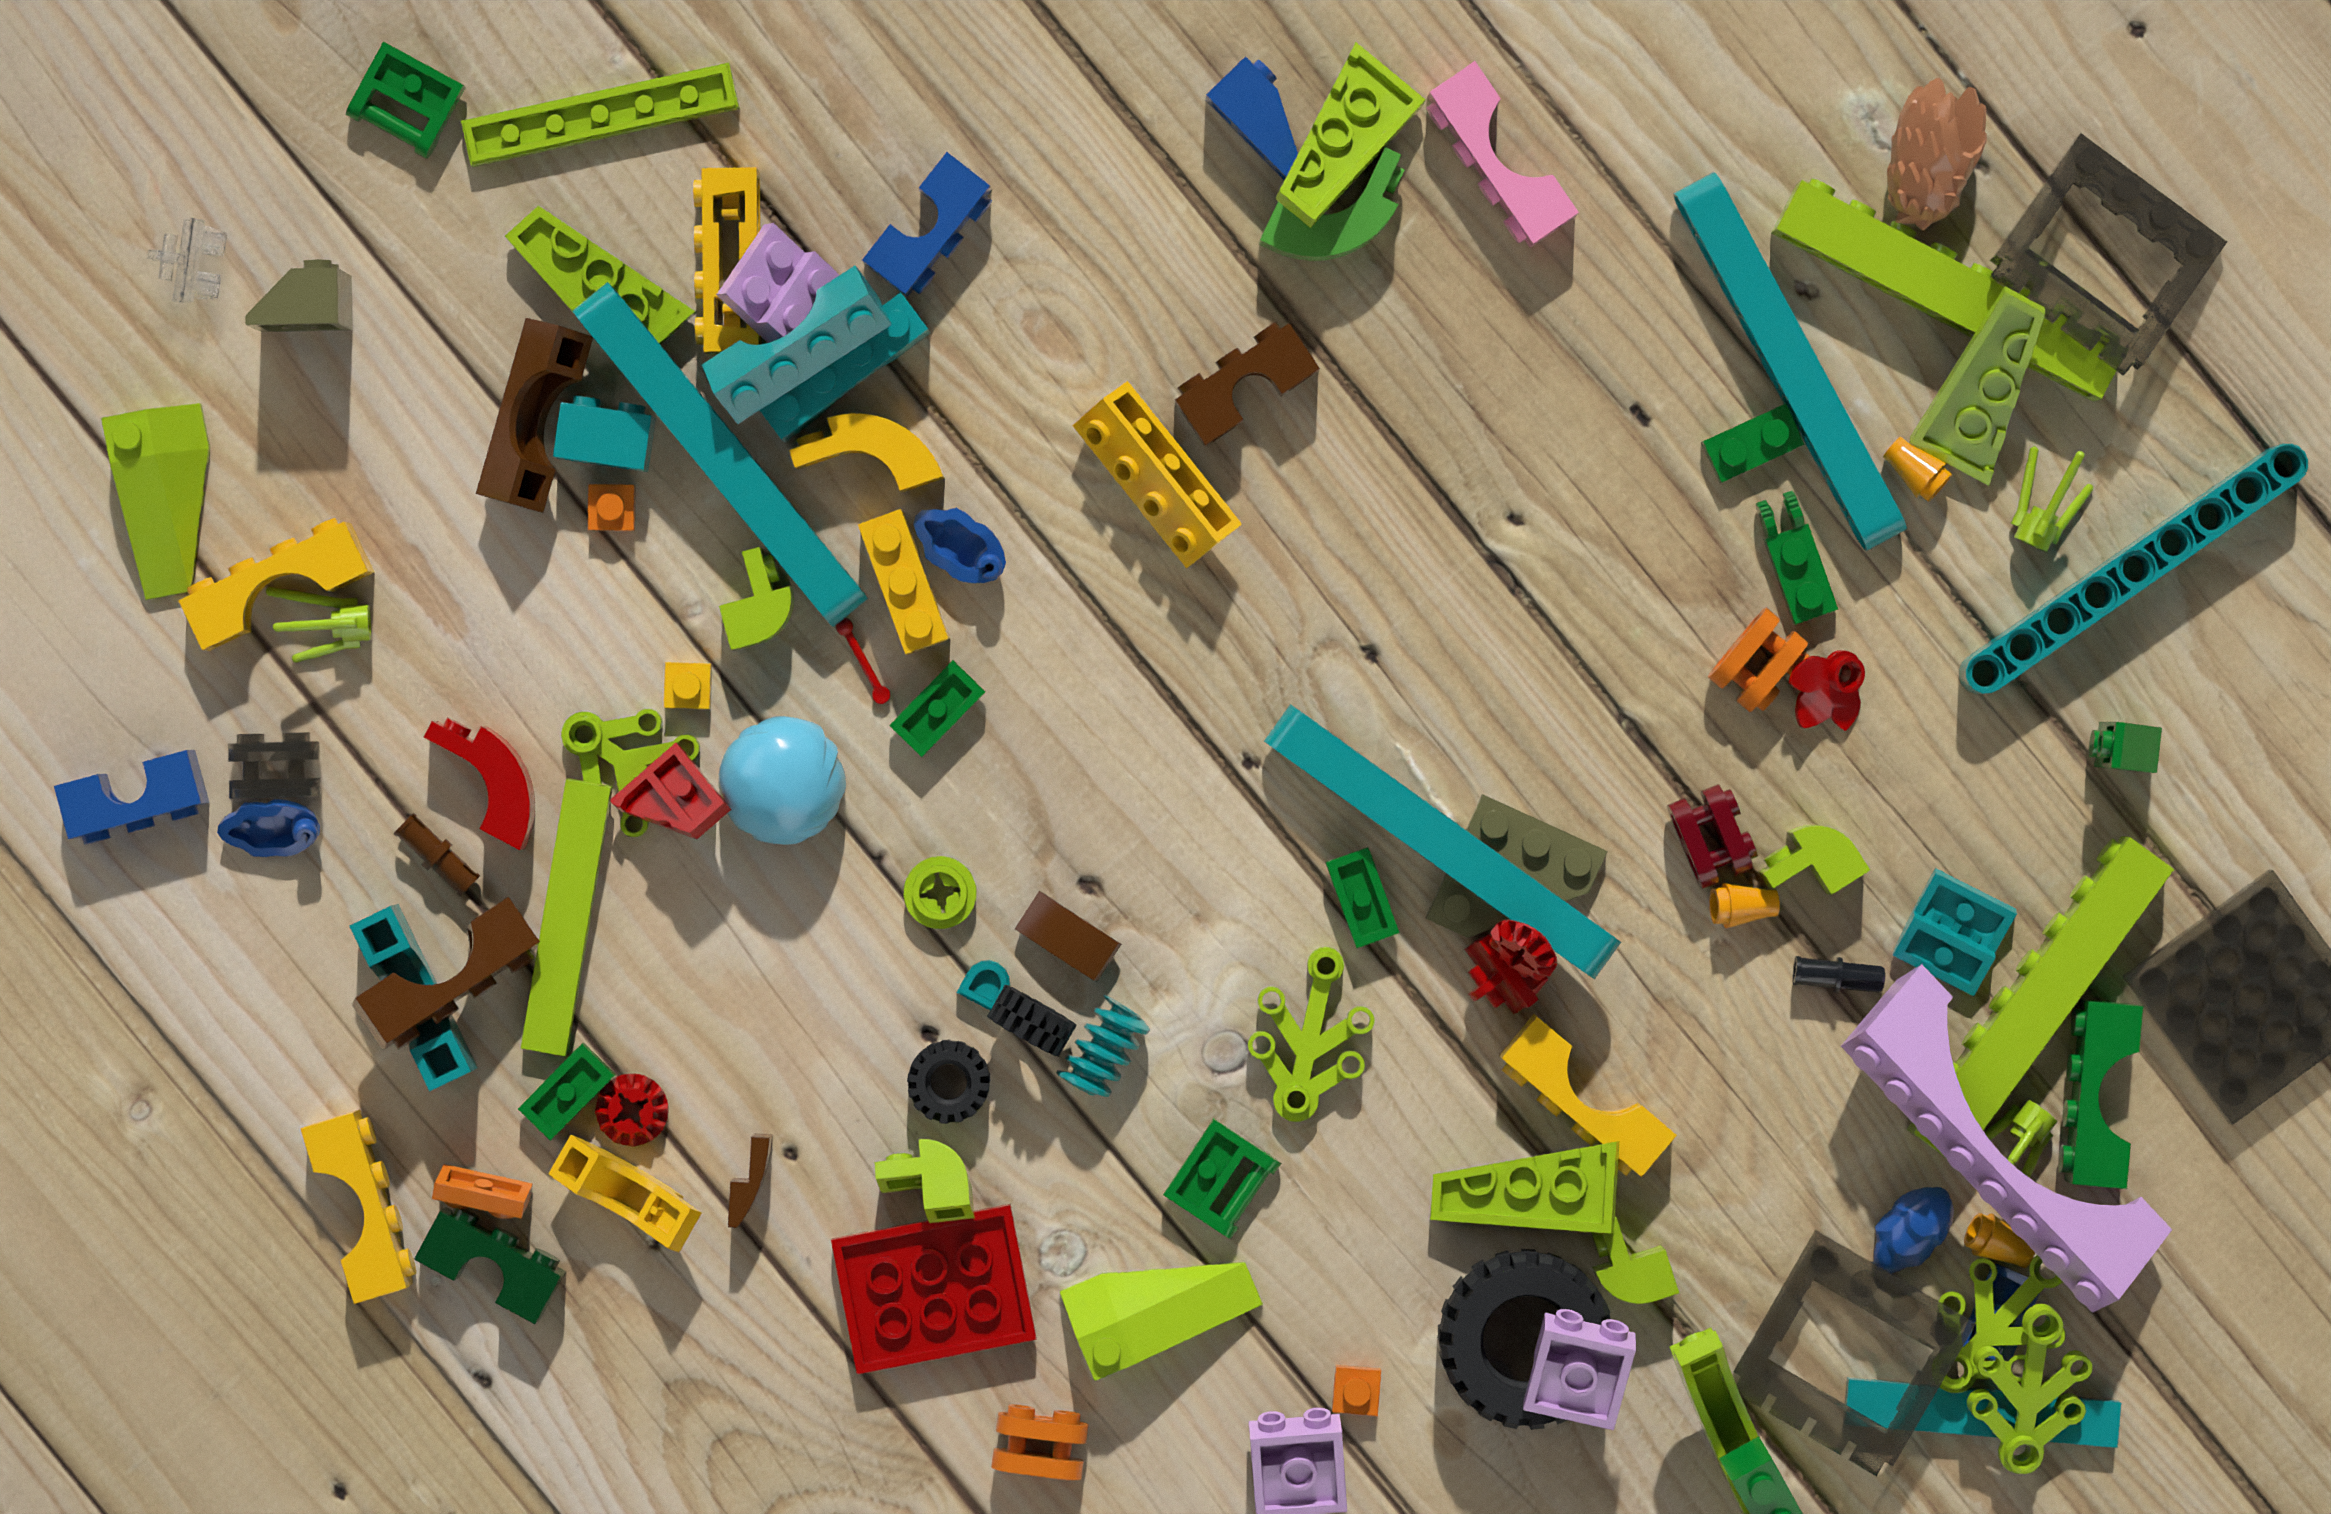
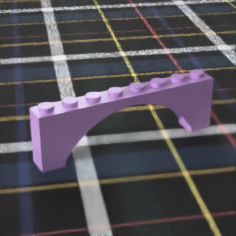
M1922 964L1898 978L1844 1041L1841 1047L1853 1059L1856 1066L1863 1070L1881 1088L1885 1096L1892 1103L1896 1104L1914 1123L1917 1130L1927 1137L1947 1158L1949 1164L1959 1171L1979 1192L1980 1197L1998 1212L2010 1225L2012 1231L2031 1247L2042 1259L2044 1265L2065 1283L2079 1302L2084 1304L2093 1313L2118 1301L2172 1229L2142 1197L2126 1205L2116 1206L2097 1205L2073 1200L2036 1183L2011 1164L1988 1139L1974 1118L1958 1082L1950 1052L1947 1028V1004L1953 996Z

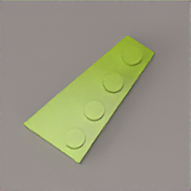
M1355 42L1275 199L1311 228L1422 108L1426 99Z
M539 205L505 235L508 241L571 311L605 283L609 282L660 345L697 313Z
M2004 286L1911 434L1910 444L1988 486L1990 485L1994 466L2006 436L2007 426L2020 393L2021 383L2029 366L2045 316L2044 307Z
M1620 1141L1433 1174L1430 1220L1612 1234L1614 1233Z

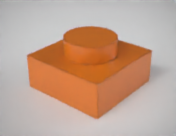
M588 484V530L635 531L636 485Z
M1335 1365L1332 1412L1378 1416L1381 1368Z

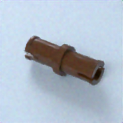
M415 813L393 833L424 861L421 865L427 871L432 868L459 896L480 877L478 873L473 871L450 849L453 844L447 839L442 841L417 818Z

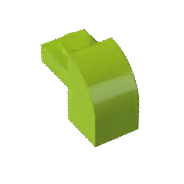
M761 547L742 551L754 596L719 606L730 649L733 651L771 640L785 628L793 612V587L788 586L774 590L772 582L780 580L776 562L772 554L765 556Z
M1804 825L1787 832L1796 848L1790 851L1788 846L1785 845L1768 855L1764 859L1767 866L1760 870L1759 874L1767 887L1774 889L1809 866L1825 893L1832 895L1869 872L1870 869L1853 842L1843 833L1825 826Z
M919 1139L920 1157L913 1158L911 1154L897 1153L887 1156L886 1161L874 1162L875 1177L881 1193L914 1189L923 1190L924 1211L929 1223L975 1218L973 1192L968 1173L959 1155L949 1146L935 1140Z
M1616 1216L1614 1233L1591 1232L1599 1258L1607 1256L1609 1262L1594 1266L1592 1269L1599 1282L1610 1294L1622 1301L1634 1304L1650 1303L1679 1294L1666 1249L1662 1245L1629 1255Z

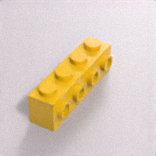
M1128 381L1101 399L1072 425L1186 569L1242 525L1240 520Z

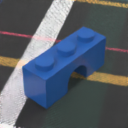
M948 152L944 154L919 186L920 192L931 200L938 209V219L935 227L924 236L910 237L904 235L890 224L862 259L867 267L907 298L913 290L918 294L923 292L936 274L930 268L941 254L947 259L953 254L964 239V236L959 231L970 218L977 222L992 203V200L987 197L992 191L991 186Z
M184 750L142 762L147 784L142 796L132 803L123 802L116 797L111 789L107 774H96L55 785L54 790L68 839L82 837L83 844L88 845L110 839L109 830L126 825L128 833L154 827L153 818L170 813L172 821L198 815L197 806L209 803V798L196 751Z

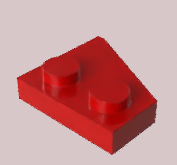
M674 743L610 799V802L621 812L696 840L732 810L684 749L677 743Z

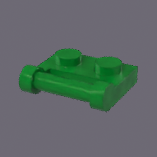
M383 41L348 105L346 116L357 122L363 119L415 147L414 153L428 159L434 151L439 137L466 87ZM376 90L428 118L429 121L425 129L422 131L372 104L371 99Z
M1213 1118L1164 1191L1163 1196L1225 1237L1232 1239L1239 1229L1236 1223L1270 1173L1274 1175L1282 1163ZM1245 1156L1253 1161L1254 1165L1222 1213L1218 1214L1210 1209V1206Z

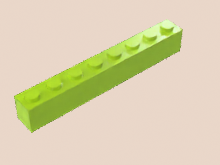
M1811 178L1809 183L1801 180L1796 184L1771 234L1970 338L1974 336L2004 288V285L1995 281L1998 276L1995 272L1976 263H1973L1972 267L1969 268L1956 261L1957 253L1942 244L1933 242L1930 247L1914 239L1917 233L1902 223L1892 221L1889 226L1874 218L1876 211L1862 202L1851 200L1850 204L1839 200L1833 196L1836 190L1822 181ZM2014 284L2011 289L2035 303L2038 299V295L2022 286ZM2054 306L2052 310L2044 307L2045 316L2028 368L2093 402L2102 399L2127 350L2117 345L2119 338L2109 331L2099 327H2094L2093 331H2090L2077 324L2079 317L2074 313L2059 306Z
M2121 836L2118 841L2112 838L2103 847L2096 859L2101 864L2091 878L2085 875L2076 884L2069 896L2074 901L2065 914L2062 915L2058 912L2053 916L2043 930L2042 934L2047 937L2037 952L2031 949L2025 954L2016 967L2015 971L2020 975L2010 989L2003 986L1997 992L1988 1007L1993 1011L1983 1026L1976 1023L1963 1039L1962 1045L1966 1049L1956 1062L1953 1061V1065L1963 1096L1982 1130L1985 1129L2174 871L2171 866L2131 837ZM1911 1122L1906 1130L1945 1157Z

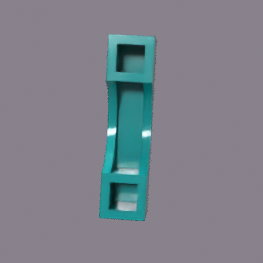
M856 265L817 289L815 302L809 314L790 333L778 340L762 345H751L739 340L702 364V367L714 395L734 421L739 424L892 324L879 296Z
M901 292L883 305L892 324L891 326L759 410L782 441L786 443L819 418L849 390L878 369L896 360L930 334L927 326Z
M399 904L391 905L349 925L369 968L377 975L380 981L392 973H396L412 983L421 985L437 984ZM453 1015L438 1024L431 1018L417 1028L421 1035L409 1043L410 1053L429 1092L478 1068Z

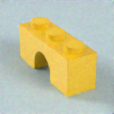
M898 509L858 524L905 654L909 655L950 640L936 598L932 593L904 511Z

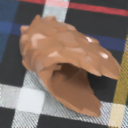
M1936 78L1930 81L1924 88L1917 86L1908 96L1899 115L1895 134L1891 138V162L1887 168L1888 200L1898 212L1895 219L1896 223L1915 224L1924 231L1932 223L1943 220L1956 207H1959L1963 188L1966 186L1967 180L1978 163L1987 142V134L1985 132L1986 106L1979 103L1975 88L1968 87L1960 98L1957 99L1952 92L1946 95L1943 81L1940 78Z

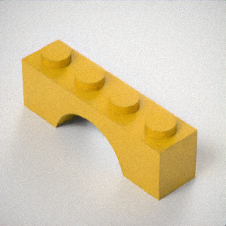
M332 518L311 528L313 536L298 544L295 538H290L271 547L269 550L272 556L258 563L251 557L229 567L228 570L231 575L214 583L212 577H209L187 588L189 596L178 601L201 649L205 651L214 650L251 632V614L256 598L269 583L280 577L294 574L304 575L316 581L326 591L335 592L375 573L352 524L345 521L338 524L336 518Z
M1533 1014L1499 1054V1057L1506 1062V1065L1501 1070L1519 1086L1523 1087L1529 1081L1542 1093L1536 1100L1556 1117L1564 1111L1574 1119L1576 1123L1571 1130L1590 1146H1593L1597 1140L1602 1144L1620 1141L1618 1170L1625 1176L1631 1170H1634L1642 1177L1677 1135L1638 1102L1617 1111H1600L1582 1103L1573 1092L1568 1079L1567 1065L1572 1046Z
M359 1109L300 1128L313 1172L329 1174L345 1181L356 1192L363 1207L364 1226L361 1237L353 1250L340 1260L353 1303H360L408 1288L413 1284L411 1276L416 1274V1266L410 1249H403L398 1232L403 1231L402 1219L395 1204L389 1206L384 1189L390 1187L389 1177L383 1161L376 1162L371 1144L376 1143V1134L370 1118H363Z

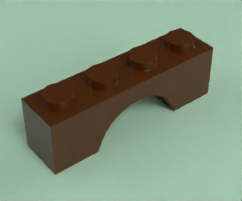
M525 318L476 494L533 511L544 512L556 470L547 458L544 448L546 419L559 394L568 386L581 381L593 341L592 336L560 325Z
M509 897L470 922L466 929L469 941L467 963L453 978L439 984L421 985L407 981L396 973H392L354 999L353 1008L382 1050H385L392 1044L398 1050L421 1035L417 1029L419 1026L431 1018L436 1024L442 1022L459 1010L455 1002L471 993L474 999L478 998L497 984L493 977L507 968L513 974L535 959L531 952L536 949L540 941Z

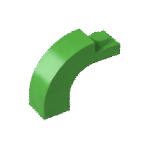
M1385 147L1360 198L1349 208L1341 212L1322 215L1311 228L1278 202L1261 236L1259 245L1283 256L1306 261L1335 259L1362 248L1385 228L1399 205L1383 197L1385 191L1394 194L1405 169L1397 166L1401 154Z

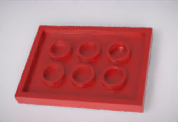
M1011 1203L974 1210L975 1218L933 1223L923 1220L831 1239L857 1375L1037 1340Z

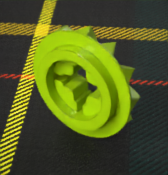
M934 856L919 862L910 871L904 884V901L909 913L916 921L929 928L947 929L960 924L971 913L976 902L977 889L974 878L969 869L954 858ZM939 872V877L942 879L944 886L960 887V891L954 892L953 895L946 898V912L943 913L936 899L921 898L920 894L927 893V890L934 888L935 873Z

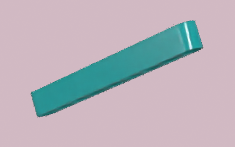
M1712 172L1673 193L1675 203L1783 404L1786 403L1805 445L1862 548L1868 551L1907 530L1905 520L1719 176Z
M609 282L605 283L572 310L596 342L832 627L836 626L868 599L854 579Z
M2291 443L2273 446L2257 455L1969 655L1959 668V680L1962 686L1974 694H1989L2001 689L2299 482L2308 470V458L2305 451ZM2279 453L2286 454L2292 461V471L2286 478L2279 476L2274 469V459ZM2243 478L2249 480L2255 488V496L2249 504L2242 502L2236 494V486ZM2205 504L2212 506L2216 510L2218 517L2216 525L2211 530L2204 528L2198 520V513ZM2168 530L2174 532L2180 540V548L2174 556L2166 554L2161 548V537ZM2130 556L2137 558L2143 567V573L2136 582L2128 580L2123 573V564ZM2093 582L2102 586L2105 591L2104 603L2099 608L2091 607L2085 598V591ZM2056 608L2062 610L2068 618L2066 630L2059 635L2053 633L2047 623L2049 613ZM2018 634L2025 636L2030 643V653L2021 661L2016 659L2010 652L2011 640ZM1981 660L1987 662L1993 670L1991 682L1984 687L1978 685L1972 677L1974 665Z
M1290 704L1265 738L1264 742L1510 920L1525 923L1538 930L1549 941L1556 953L1594 980L1622 943Z

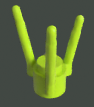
M2033 446L2029 450L2018 508L2011 524L2018 527L2014 538L2047 552L2051 543L2057 545L2063 530L2092 493L2093 485L2087 484L2058 520L2059 517L2055 513L2085 457L2082 451H2078L2068 466L2046 510L2033 506L2030 514L2027 513L2039 452L2038 448Z
M266 588L265 593L268 596L340 609L331 611V619L280 622L273 625V630L276 632L332 629L333 638H342V640L294 654L292 661L295 663L344 649L361 648V641L371 640L369 604L358 605V598L341 599L289 589Z
M2027 1100L2021 1109L2013 1104L2006 1115L1984 1133L1991 1141L2009 1125L2013 1124L2014 1126L2010 1133L2019 1142L2007 1160L2011 1164L2016 1165L2027 1147L2032 1148L2021 1171L2030 1178L2044 1147L2053 1137L2050 1131L2056 1125L2057 1120L2042 1107Z

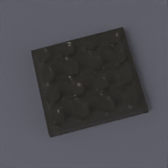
M2269 869L2122 976L2228 1124L2233 1125L2331 1054V949L2274 870Z

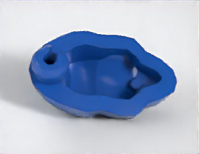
M957 507L946 511L940 509L921 510L915 515L913 525L918 538L923 544L925 558L935 566L945 570L952 578L967 583H987L996 580L1003 573L1006 565L1004 550L998 538L985 524L975 522L966 512Z
M274 799L267 803H243L236 811L229 813L222 819L218 825L217 833L221 840L231 846L245 850L254 857H287L296 855L312 845L320 834V824L314 812L306 806L292 801Z
M1924 1187L1903 1194L1895 1201L1892 1209L1875 1226L1877 1240L1874 1247L1873 1262L1878 1270L1894 1273L1907 1267L1920 1266L1931 1256L1935 1247L1942 1244L1950 1231L1954 1215L1953 1203L1948 1191L1942 1187Z

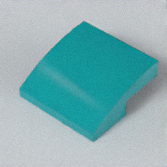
M1935 868L1905 924L1892 955L1914 967L1922 964L1934 977L1974 996L1996 958L1995 952L2015 919L2017 909Z

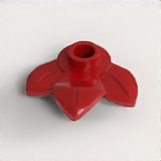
M1837 650L1832 652L1827 658L1810 656L1800 662L1791 672L1789 684L1801 691L1797 696L1795 704V716L1799 727L1804 729L1811 728L1830 717L1836 726L1844 731L1848 730L1853 724L1861 707L1858 689L1863 684L1865 678L1864 665L1854 653L1846 650ZM1842 667V673L1839 677V671Z

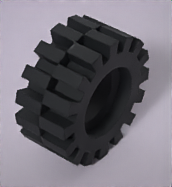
M1004 985L987 1015L990 1020L1002 1026L1005 1030L1057 1057L1060 1056L1077 1024L1064 1015L1009 985Z
M950 1039L937 1043L934 1042L923 1049L911 1064L907 1077L909 1097L912 1098L915 1108L918 1111L920 1110L930 1120H937L943 1124L962 1122L964 1119L972 1117L977 1113L988 1096L991 1081L987 1068L988 1065L985 1059L980 1056L979 1051L974 1047L968 1046L965 1042L959 1040L950 1041ZM943 1064H954L964 1071L967 1078V1086L959 1097L944 1099L934 1092L931 1086V1077L937 1067Z

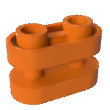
M1767 607L1751 621L1708 675V678L1721 689L1731 680L1738 684L1742 691L1735 701L1748 712H1752L1756 707L1764 711L1779 694L1780 690L1775 685L1786 672L1791 675L1794 668L1809 657V654L1804 651L1808 642L1797 632L1792 631L1785 639H1782L1773 631L1780 618ZM1762 645L1772 654L1754 675L1744 665Z
M1009 1404L1008 1412H998L996 1432L1009 1435L1007 1448L993 1449L992 1469L1062 1480L1082 1479L1084 1460L1071 1457L1072 1444H1085L1087 1442L1089 1424L1080 1421V1413L1054 1410L1053 1417L1035 1415L1036 1408L1017 1404ZM1027 1438L1054 1441L1053 1454L1027 1451Z

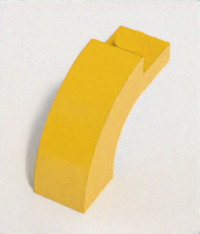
M850 413L829 417L827 420L832 436L825 438L823 431L815 432L796 439L799 447L789 450L794 467L798 470L850 453L873 456L888 466L896 479L901 493L945 479L935 457L916 435L896 422L875 415Z
M573 1135L569 1136L548 1175L576 1195L589 1199L615 1212L639 1227L666 1248L678 1253L681 1251L702 1212L683 1200V1195L622 1158Z

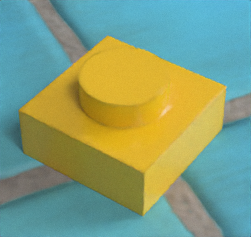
M665 662L664 708L711 709L712 664Z

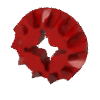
M1502 920L1492 929V937L1489 943L1497 951L1496 957L1504 960L1508 964L1509 969L1517 970L1524 978L1531 976L1538 981H1541L1545 976L1550 977L1556 969L1558 961L1552 946L1535 928L1514 920Z
M636 1073L623 1074L610 1080L598 1094L595 1115L600 1130L614 1143L631 1147L646 1144L656 1138L665 1127L669 1113L668 1101L663 1089L653 1079ZM620 1093L632 1103L648 1099L649 1102L644 1104V1108L639 1111L640 1122L643 1125L642 1128L632 1118L621 1119L618 1122L615 1120L624 1109Z

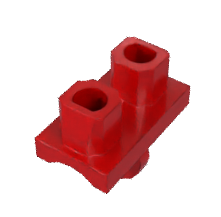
M1488 934L1464 949L1476 964L1467 972L1477 985L1469 992L1468 996L1475 1002L1485 995L1494 1008L1505 1003L1514 1015L1524 1008H1529L1539 1000L1536 994L1548 981V977L1545 976L1541 981H1538L1531 976L1524 978L1517 970L1509 969L1508 964L1504 960L1496 957L1497 951L1489 943L1492 936Z

